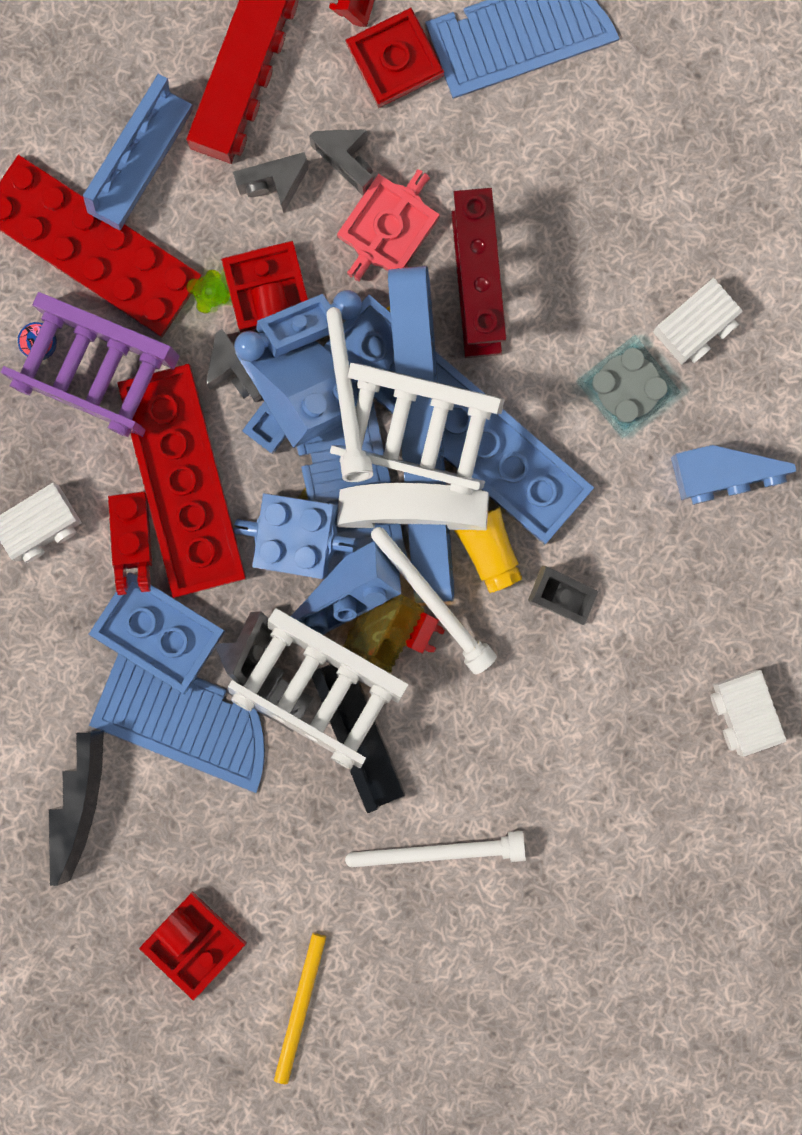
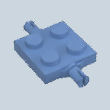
M263 493L260 516L257 522L237 519L234 524L236 526L248 527V529L234 528L236 535L254 537L255 552L252 566L254 568L325 579L328 576L329 562L335 550L353 553L358 548L344 545V543L358 545V538L337 535L335 522L338 505Z

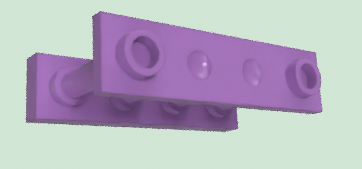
M38 292L32 305L43 314L41 320L44 322L20 373L3 366L0 373L12 381L10 387L29 396L34 390L109 422L107 428L122 436L129 437L130 432L143 437L146 430L132 420L155 369L160 370L161 365L174 369L180 356L167 344ZM65 324L75 328L73 333L76 334V337L53 386H50L34 378L57 329H62ZM97 337L108 342L106 347L109 350L86 399L83 400L67 393V390L89 343L94 342ZM130 351L140 355L139 361L142 363L119 413L116 414L99 405L122 356H127Z

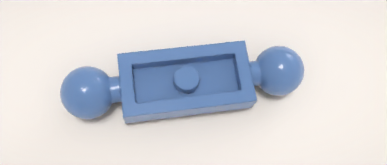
M344 290L334 297L332 304H329L325 296L320 294L257 321L256 330L258 333L245 331L236 338L234 344L235 352L242 360L251 362L259 359L266 347L270 349L276 358L329 335L326 317L328 309L336 307L341 311L343 320H352L361 312V298L354 291Z

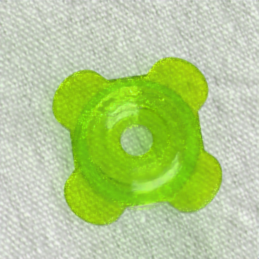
M208 270L204 277L198 280L191 279L187 284V290L194 295L197 301L196 308L201 313L210 312L212 307L225 304L230 298V293L226 290L224 283L220 280L221 275L216 270ZM207 288H210L212 291L210 295H207L205 292Z

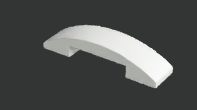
M381 483L340 489L337 526L345 528H375V523L447 525L449 530H487L489 493L473 489L472 495H467L449 490L450 485L426 483Z

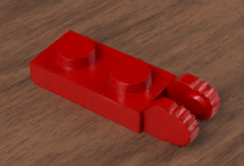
M137 492L108 496L112 566L114 568L117 595L127 594L128 580L126 569L138 568L137 581L141 592H150L152 554L146 493Z

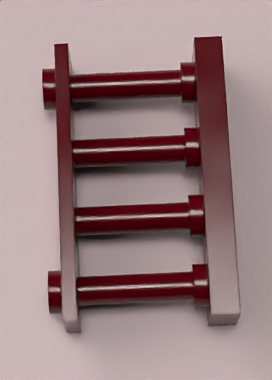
M492 188L453 191L455 211H451L464 356L465 359L502 355L501 342L506 341Z

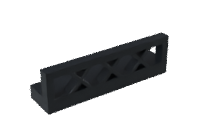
M331 664L315 670L312 675L322 703L338 678L336 674L338 668ZM359 680L356 684H351L330 720L337 741L341 744H344L368 702ZM374 721L357 750V753L366 757L361 768L353 765L350 770L367 814L378 810L381 805L406 795L377 723Z

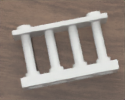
M350 363L347 378L358 380L357 388H360L356 404V414L361 448L375 392L379 393L380 386L395 389L393 396L397 397L384 454L379 455L365 451L367 457L371 458L372 464L451 483L449 490L462 494L472 495L473 489L481 490L484 488L485 481L472 478L486 419L490 420L491 413L502 414L504 398L359 363ZM417 395L432 398L430 405L434 406L420 465L398 459L411 402H416ZM454 404L469 407L468 415H471L457 474L435 469L448 411H453ZM333 445L331 446L330 453L339 455L340 463L344 460L343 455L347 453L346 446Z
M275 608L268 619V629L272 630L270 635L273 638L245 685L241 686L233 680L230 682L228 691L234 695L231 701L249 712L255 707L333 753L331 759L350 770L353 765L361 768L366 757L357 753L358 748L384 703H389L391 700L398 703L408 684ZM293 642L305 649L303 654L306 657L276 706L257 695L285 646H290ZM326 661L338 668L336 672L338 678L309 725L291 715L290 712L318 665H323ZM359 680L371 687L369 691L371 697L344 744H341L323 732L351 684H356Z

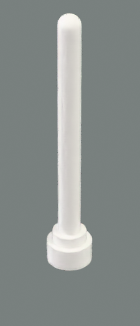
M332 307L328 309L326 317L347 452L343 455L344 460L340 463L342 479L346 482H360L373 476L371 458L367 457L366 452L362 451L352 381L350 378H347L349 361L342 314L338 308Z
M381 527L373 529L371 537L462 647L464 650L462 654L465 657L464 663L472 673L479 674L490 667L497 658L491 647L487 643L482 644L480 640H474L389 534Z
M523 831L508 832V836H501V840L351 852L346 855L345 862L349 867H364L500 855L503 856V859H510V862L526 861Z

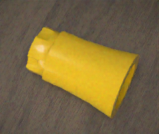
M500 507L488 511L487 530H454L474 563L481 581L484 580L489 593L502 590L523 579L518 567H516L519 563L512 550Z

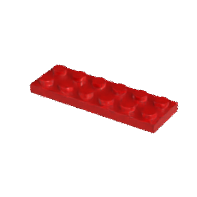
M19 154L0 180V231L161 338L164 336L202 280L203 276L127 225L124 224L121 230H118L88 214L83 196Z
M185 364L174 369L170 368L155 372L132 419L146 431L143 437L132 432L130 434L173 598H179L246 580V575L191 365ZM134 378L117 382L122 403Z

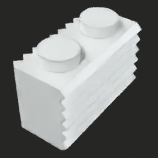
M712 278L654 329L653 333L681 365L689 358L693 363H696L711 350L707 343L718 334L721 339H724L739 325L735 319L743 311L722 286L718 284L717 280Z
M51 483L0 515V542L11 560L18 562L24 560L25 563H29L43 555L45 551L42 547L53 540L59 544L73 537L77 533L75 527L82 522L60 486Z
M752 670L713 684L716 693L710 694L711 701L717 715L723 714L728 728L723 730V734L730 751L736 750L738 755L744 757L786 742V737L781 728V723L779 722L761 670Z

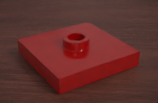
M412 8L400 12L345 40L378 109L444 76V71Z

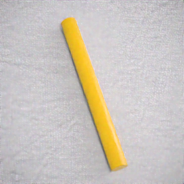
M312 933L274 1076V1081L279 1084L287 1085L289 1082L326 941V936Z

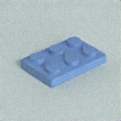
M129 571L127 574V594L117 595L116 591L88 635L185 695L225 631L152 585L150 592H141L137 576Z

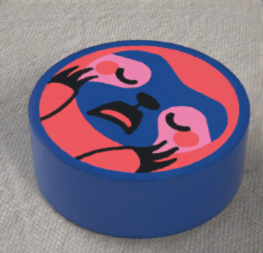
M29 323L21 329L18 335V346L25 356L28 357L43 323ZM54 335L43 360L49 358L55 352L57 346L56 335Z

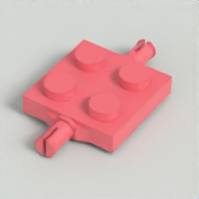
M417 169L406 187L394 184L378 173L337 233V238L354 248L359 255L349 271H347L350 277L353 278L354 276V279L360 282L371 264L382 267L387 271L389 269L406 268L440 218V214L425 205L418 196L425 184L430 180L426 173L423 175V171Z

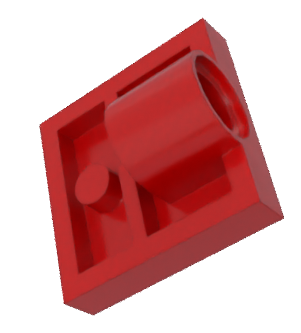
M293 241L221 259L240 333L257 329V321L308 300Z
M192 891L139 949L194 1001L242 950L247 942Z

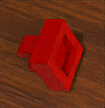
M338 0L337 4L330 3L329 8L338 16L345 17L353 25L367 27L375 0Z
M409 607L394 640L422 654L424 650L432 653L437 649L428 643L433 632L435 631L443 635L445 630L440 625H437L438 619Z

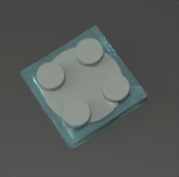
M636 335L628 339L576 381L621 439L681 393Z

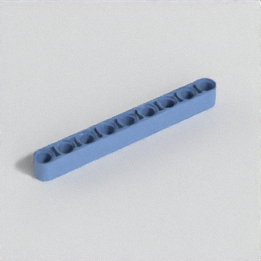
M418 266L389 269L388 287L395 372L438 382L428 267ZM417 395L416 402H411L401 445L403 461L419 465L421 463L434 406L430 405L432 398ZM442 438L435 469L445 471ZM404 472V483L446 485V482ZM408 524L411 563L443 602L454 601L453 563L448 526ZM413 589L416 604L425 603Z

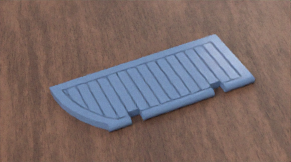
M485 0L465 7L464 13L467 18L458 22L454 12L425 22L453 99L619 41L620 39L608 15L595 0Z
M373 402L362 450L383 455L384 448ZM343 425L297 446L299 456L311 455L312 464L301 467L308 500L338 505L340 489L360 485L391 483L388 468L372 464L373 476L370 479L360 482H346L342 479L339 462L340 456L331 454L330 450L333 445L346 446ZM336 515L337 535L358 538V545L346 543L344 545L358 547V550L373 542L374 540L371 537L373 529L381 527L407 556L400 524L375 523V528H345L337 526ZM335 550L329 562L328 575L345 556L351 553Z
M118 654L89 726L101 731L104 730L108 734L257 793L262 777L265 752L264 735L258 712L255 709L249 712L235 703L230 704L223 701L227 689L197 677L184 695Z

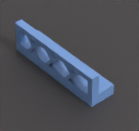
M159 73L157 74L83 194L87 213L118 230H121L193 110L191 103L170 93L168 78Z

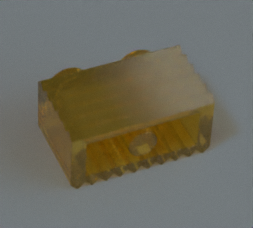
M400 594L360 615L354 626L349 630L343 647L382 670L391 673L392 667L396 665L395 660L399 659V653L403 652L402 647L407 645L406 640L410 639V633L414 632L413 627L417 625V620L421 619L420 614L424 612V607Z

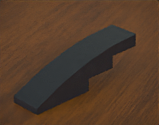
M104 730L76 733L77 768L62 771L63 806L49 809L50 886H58L71 880L86 846L96 811L102 775Z

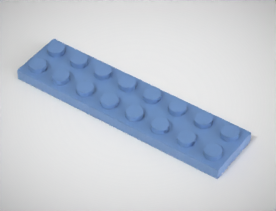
M368 295L362 301L360 314L356 318L346 320L343 323L349 367L350 363H359L395 372L391 313L371 295ZM329 339L323 347L332 354ZM436 352L438 383L485 394ZM380 386L379 393L375 392L374 399L393 414L397 397L393 396L395 389ZM454 404L453 411H448L442 438L444 459L458 470L471 415H468L469 407ZM502 409V414L491 413L490 420L486 419L472 478L485 481L484 488L481 490L487 491L489 498L545 545L594 487L505 410Z

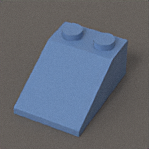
M313 341L276 358L268 347L265 348L263 355L255 361L248 362L238 357L293 448L342 425L333 357L317 341ZM351 379L356 408L360 388H357L356 381Z

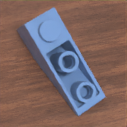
M715 445L676 453L671 457L681 500L691 498L693 505L714 500V492L727 490L729 496L751 491L749 484L763 481L765 487L786 483V475L796 472V467L793 463Z
M373 541L345 556L290 617L324 635L400 595V572Z

